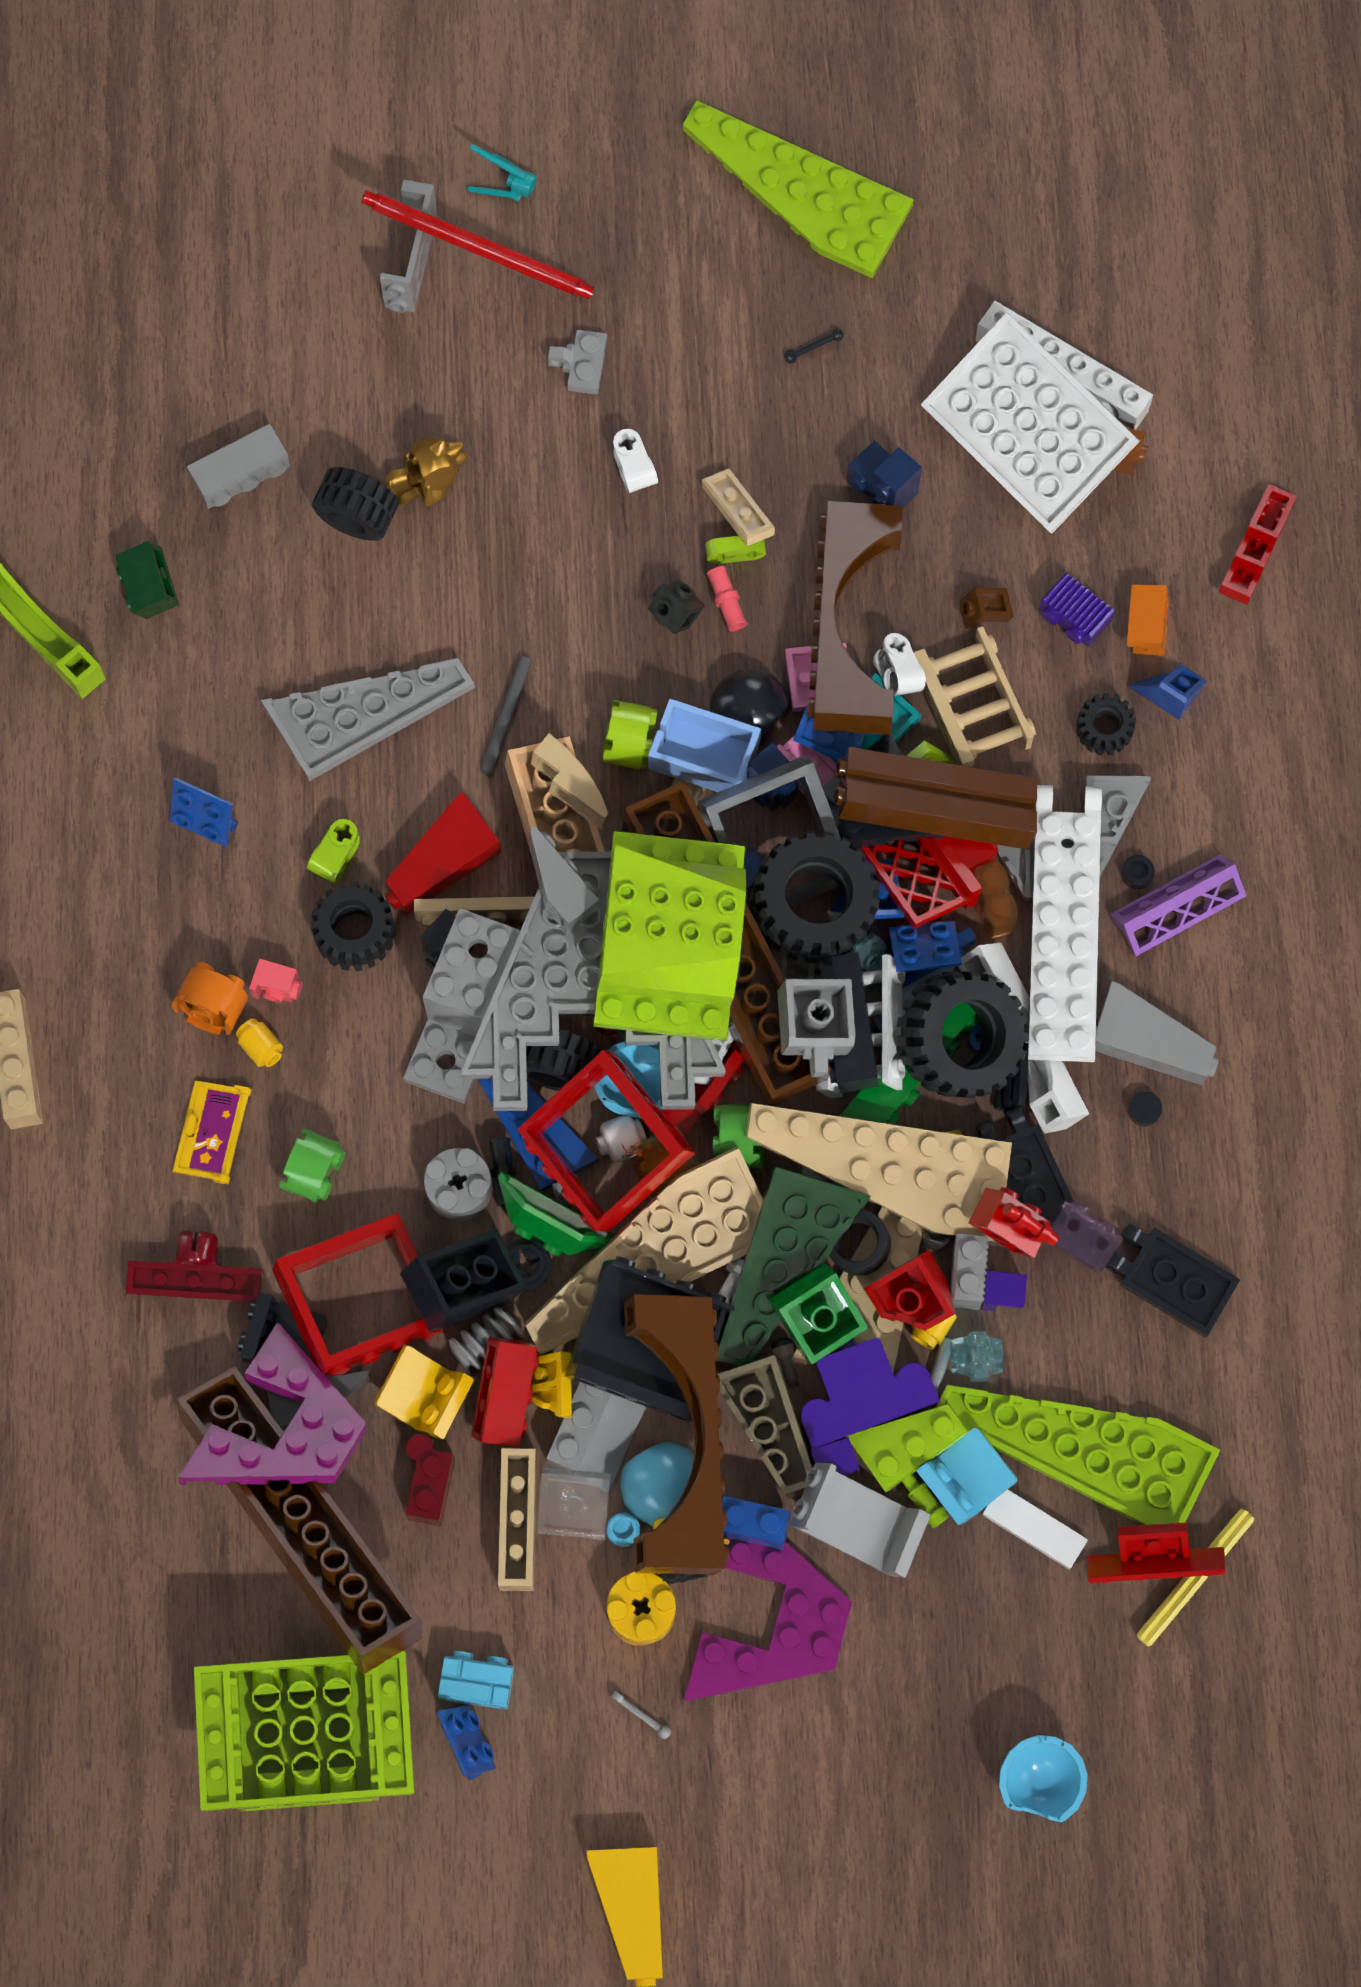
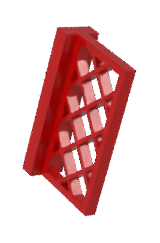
M933 836L918 838V841L915 842L920 847L919 853L901 849L903 840H899L897 847L890 845L859 847L866 854L865 861L868 864H873L876 871L875 875L914 929L962 906L966 910L977 904L982 886L946 837L934 839ZM876 851L894 855L893 865L880 863L875 857ZM898 857L916 861L915 872L896 867ZM920 864L934 866L938 872L937 878L918 873ZM894 875L912 880L910 891L896 887L893 882ZM916 881L935 886L932 897L914 892ZM938 887L952 891L956 899L946 901L936 898ZM911 900L929 904V911L917 916L910 906Z

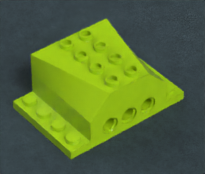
M618 831L613 832L593 1027L727 1041L730 1006L734 999L746 899V869L743 868L745 846Z
M401 1651L362 1675L349 1655L194 1667L201 1811L238 1809L239 1812L379 1801V1797L414 1794L405 1651Z

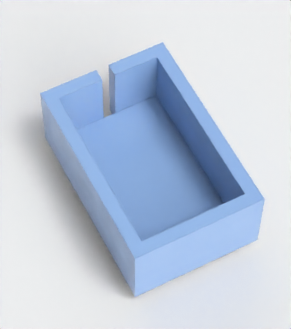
M669 699L660 723V730L656 733L648 755V769L720 792L747 780L748 762L757 753L761 740V728Z

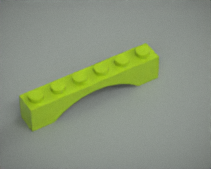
M0 563V615L81 699H84L106 680L100 664L36 605Z

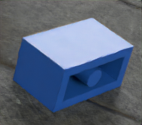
M723 1496L722 1509L727 1514L724 1537L780 1550L784 1549L791 1517L790 1510Z

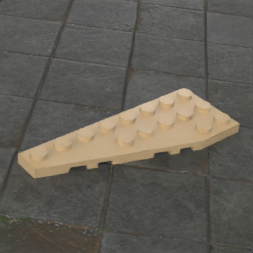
M753 1103L749 1106L745 1138L793 1160L802 1167L828 1178V1180L839 1186L869 1194L871 1196L869 1201L877 1203L894 1212V1214L922 1226V1228L931 1233L956 1236V1234L987 1236L968 1224L985 1188L1000 1190L1001 1187L1006 1188L1012 1146L1010 1142ZM987 1236V1238L989 1239V1241H991V1242H996V1241H994L993 1239H991L990 1237Z
M738 1147L730 1149L677 1175L525 1322V1326L540 1355L578 1337L603 1261L615 1260L616 1256L624 1257L636 1263L635 1268L645 1272L647 1268L661 1271L666 1274V1280L676 1283L677 1280L691 1282L746 1255L763 1198Z

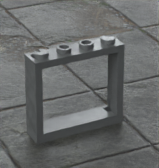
M802 756L699 800L700 814L715 843L729 844L718 815L719 812L797 779H800L820 837L823 836L824 832L834 833L833 840L841 842V837L813 761L806 756ZM825 874L785 891V899L789 907H792L839 887V885ZM746 890L745 902L752 914L754 905L751 904L748 892Z

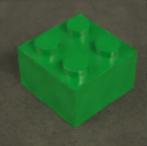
M823 1264L769 1299L799 1352L811 1364L819 1361L868 1329L867 1324L838 1275L826 1264Z

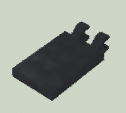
M1020 1107L1008 1111V1114L1005 1115L1009 1126L1015 1134L1004 1139H998L990 1119L977 1125L978 1127L975 1129L979 1138L1012 1143L1006 1188L1019 1195L1018 1201L1023 1204L1024 1202L1030 1203L1041 1209V1216L1051 1222V1227L1079 1215L1078 1209L1039 1125L1036 1124L1029 1127Z
M1129 1223L1119 1239L1139 1248L1137 1256L1133 1262H1130L1113 1251L1109 1254L1103 1267L1124 1277L1119 1286L1206 1338L1240 1279L1155 1227L1148 1235Z

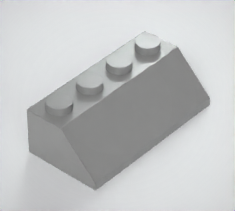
M579 1383L572 1399V1418L563 1419L546 1458L548 1466L610 1492L646 1407Z

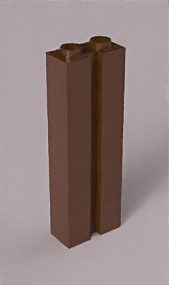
M849 747L844 759L839 758L837 762L836 778H840V786L838 785L836 789L835 805H839V819L1028 850L1037 834V811H1035L1037 778Z

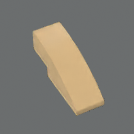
M548 733L533 752L531 765L552 779L549 793L602 830L609 813L597 786L580 761L562 743Z

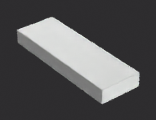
M1006 1490L991 1502L982 1514L990 1521L1069 1570L1088 1541L1085 1537L1010 1490Z

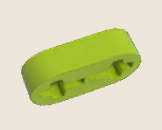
M739 536L715 538L705 544L707 561L714 564L752 561L766 555L765 539L746 546Z

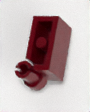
M416 1434L406 1444L407 1454L416 1463L405 1515L409 1521L442 1527L455 1458L451 1453L434 1450L432 1441L428 1436Z

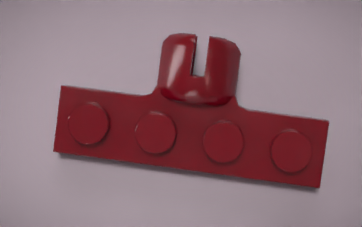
M186 1230L178 1234L176 1258L173 1262L128 1260L126 1294L252 1302V1300L257 1301L259 1292H262L263 1269L219 1265L216 1259L218 1237L214 1233L200 1231L197 1248V1231Z

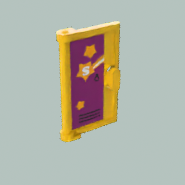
M194 1081L172 1172L212 1179L216 1183L229 1184V1174L247 1100L251 1095L252 1089L239 1085L231 1087Z

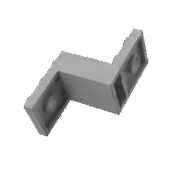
M459 908L422 997L428 1020L403 1077L404 1082L457 1102L466 1103L475 1079H461V1070L521 930ZM477 943L484 944L488 948L487 954L482 958L472 957L469 954V949L472 945ZM444 1054L452 1055L456 1059L454 1066L450 1069H441L437 1065V1060L440 1056Z

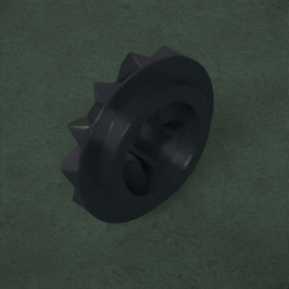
M522 1238L506 1246L516 1267L520 1265V1253H523L528 1262H535L531 1266V1277L529 1278L524 1270H518L527 1287L523 1291H535L539 1286L547 1282L552 1271V1259L549 1251L542 1248L543 1244L534 1239L527 1240Z

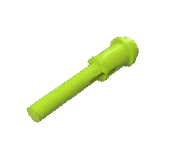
M913 1474L902 1481L910 1492L907 1496L916 1507L931 1514L927 1525L930 1524L932 1528H935L949 1517L945 1512V1507L939 1504L925 1483L920 1484Z

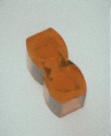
M998 861L976 867L974 877L982 886L977 904L982 908L981 920L984 930L990 938L1013 933L1018 919V908L1013 896L1008 892L1009 881L1004 867Z

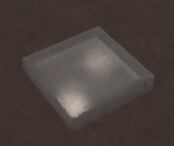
M543 1467L537 1533L605 1540L611 1474Z

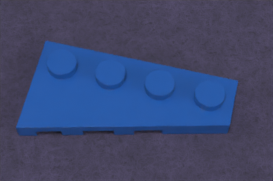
M478 1079L493 1107L492 1079ZM527 1084V1111L495 1112L539 1191L543 1192L551 1188L552 1184L558 1183L556 1179L552 1180L545 1174L541 1168L543 1162L537 1154L533 1155L525 1148L524 1138L517 1130L545 1104ZM560 1118L543 1132L544 1136L574 1174L599 1162L598 1157Z

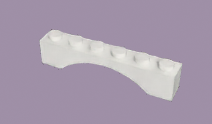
M1002 943L978 945L961 958L962 966H959L960 970L989 974L996 977L997 982H1004L1011 988L1009 995L1017 996L1022 1003L1018 1009L1020 1013H1026L1028 1023L1023 1024L1024 1032H1029L1030 998ZM1029 1060V1105L1044 1134L1066 1130L1089 1115L1062 1061Z

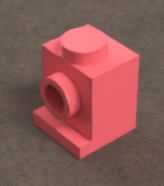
M259 958L249 990L255 999H259L260 995L264 994L263 997L274 1003H282V1000L292 1003L293 999L298 1000L303 982L299 981L300 977L297 969Z

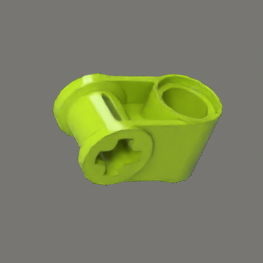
M348 819L335 821L330 826L320 845L317 846L311 855L307 869L334 884L339 883L360 845V836L356 825ZM347 833L350 834V840L344 838L342 842H340L338 837L339 835L345 836Z

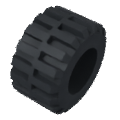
M334 467L327 470L311 506L324 522L336 530L358 539L379 541L384 538L399 506V502L394 493L377 479L354 469Z
M351 882V887L346 888L344 883L338 884L339 890L334 892L330 888L325 892L327 898L323 899L320 897L316 902L318 909H313L312 911L313 922H311V929L321 955L324 958L327 957L330 964L333 966L340 964L342 970L349 971V967L354 966L355 971H362V965L368 964L369 968L375 966L374 960L378 958L382 961L386 957L385 950H391L393 946L392 938H395L396 932L393 915L388 901H384L383 895L378 890L374 893L372 886L365 884L363 888H360L358 882ZM350 914H362L372 920V926L368 933L356 940H346L335 934L338 922Z
M559 1027V1046H526L527 1081L559 1091L591 1062L600 1051L597 1046L585 1037Z

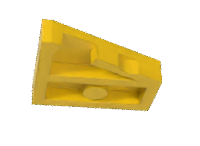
M560 1351L539 1356L538 1367L533 1372L531 1380L533 1387L532 1401L540 1408L555 1412V1415L558 1417L572 1418L571 1379L565 1377L571 1353Z

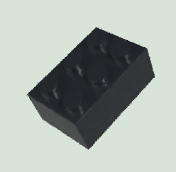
M497 1229L418 1256L400 1273L429 1332L490 1311L494 1307L509 1304L527 1288Z

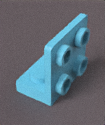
M973 1428L935 1460L926 1462L916 1470L958 1525L968 1522L1018 1481L1015 1474L979 1428Z

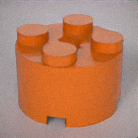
M197 962L195 967L189 969L172 1002V1008L177 1014H179L180 1010L188 1015L185 1021L203 1031L219 1035L221 1030H225L226 1035H229L248 1001V995L243 989L245 983L235 975L228 974L224 976L215 972V969L209 964Z

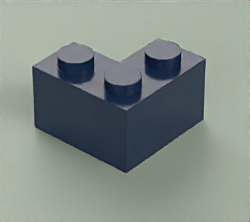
M874 440L848 465L847 479L851 487L859 493L863 492L871 499L872 504L900 505L904 508L918 494L922 467L900 447L892 454H889Z

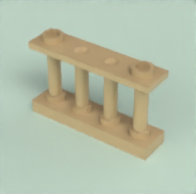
M983 626L977 628L976 644L936 659L933 657L929 658L925 649L914 652L919 665H921L925 673L926 682L922 691L953 760L957 765L973 767L977 754L1020 738L1025 750L1030 749L1033 738L1036 735L1031 719L1029 717L1025 719L996 656L998 652L996 642L992 635L987 636ZM982 655L988 668L987 672L948 687L945 684H940L937 677L939 671ZM992 683L995 684L1001 699L962 714L958 712L953 713L949 704L952 702V698ZM1007 710L1014 727L974 742L971 740L966 741L962 733L964 726Z

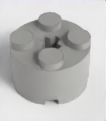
M453 1148L445 1150L435 1156L426 1167L424 1186L428 1201L436 1213L456 1222L469 1221L483 1213L491 1199L493 1185L487 1164L472 1149ZM460 1180L463 1183V1189L457 1190L454 1182Z

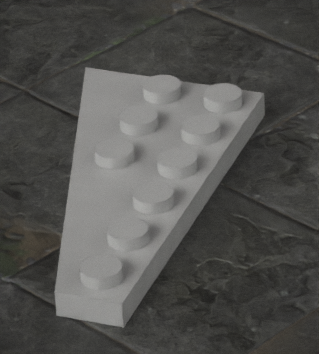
M456 658L423 665L419 669L402 673L400 671L390 672L388 676L374 679L367 677L325 686L321 690L303 694L301 692L289 694V697L275 700H272V698L261 700V703L304 774L311 781L475 688V685L460 660Z

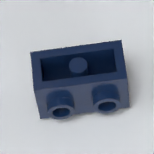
M771 743L748 762L747 780L790 761ZM797 780L754 797V799L760 806L764 807L766 805L772 812L779 806L785 808L796 797Z

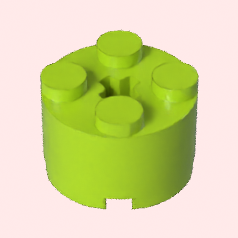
M613 700L610 711L611 718L609 719L606 731L602 763L638 770L640 768L646 769L658 710L651 709L650 706Z

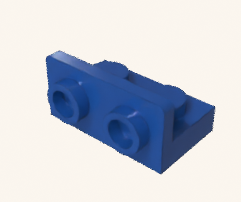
M807 705L793 741L835 760H839V758L844 759L849 747L861 748L865 735L868 733L813 730L814 717H808Z

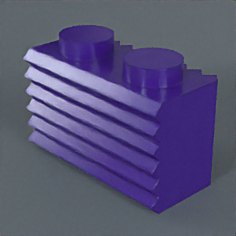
M1064 573L1041 599L1039 610L1042 611V617L1052 625L1059 624L1066 630V635L1076 644L1082 642L1087 647L1110 624L1114 615L1112 607H1109L1107 603H1104L1103 600L1069 576L1068 573Z

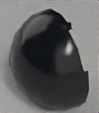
M742 669L724 677L715 688L710 699V712L761 728L759 747L765 744L782 716L784 717L790 708V699L784 685L772 674L759 669Z

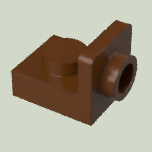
M975 587L960 600V614L963 617L966 629H973L980 622H1008L1014 617L1007 588Z

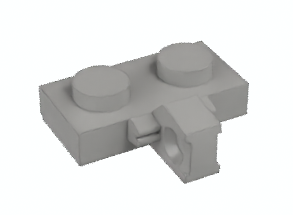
M577 330L574 345L567 344L566 348L550 346L548 365L563 367V372L569 373L568 391L599 394L607 334Z

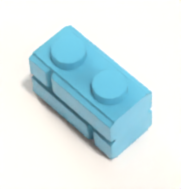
M453 1651V1657H444L438 1692L439 1700L508 1710L514 1675V1667L507 1665L508 1659L487 1656V1662L473 1660L474 1654L462 1651Z

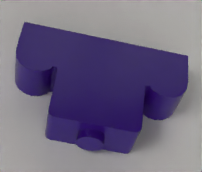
M874 1337L858 1344L852 1338L838 1347L836 1352L828 1354L817 1361V1366L830 1399L828 1401L819 1397L810 1399L802 1408L801 1418L811 1447L814 1449L937 1403L940 1400L929 1372L920 1363H906L901 1366L897 1375H893L879 1338Z

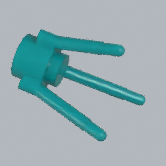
M474 144L470 145L472 151L510 172L506 186L510 187L511 191L468 186V192L511 198L519 202L521 196L530 197L537 181V175L521 169L497 153L491 154Z

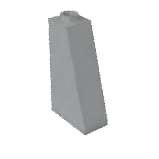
M1114 981L1111 982L1096 1028V1052L1202 1086L1207 1076L1214 1077L1219 1061L1218 1058L1213 1057L1216 1046L1121 984Z

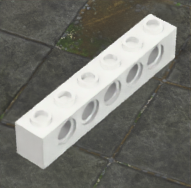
M997 301L993 302L978 323L976 342H979L1001 317L1008 312L1124 426L1137 429L1149 412L1153 394Z

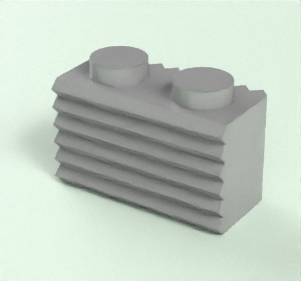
M956 1234L953 1245L950 1294L954 1308L979 1310L983 1305L986 1287L985 1277L987 1274L986 1264L988 1261L987 1251L989 1248L987 1236Z

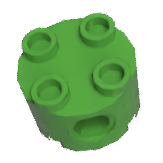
M722 1103V1105H715L714 1123L717 1125L718 1136L713 1137V1155L718 1156L738 1147L749 1170H762L765 1147L745 1138L749 1106L752 1103Z
M304 1127L301 1135L305 1139L297 1138L283 1172L288 1180H281L279 1189L304 1196L316 1204L319 1199L327 1200L333 1186L332 1180L329 1177L333 1169L339 1171L346 1152H344L345 1149L341 1148L342 1142L325 1138L313 1130Z

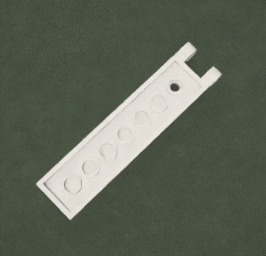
M1037 785V834L1035 835L1028 1060L1095 1062L1102 787L1085 786L1084 813L1052 812L1053 785ZM1064 839H1071L1074 845L1071 848H1065L1061 842Z

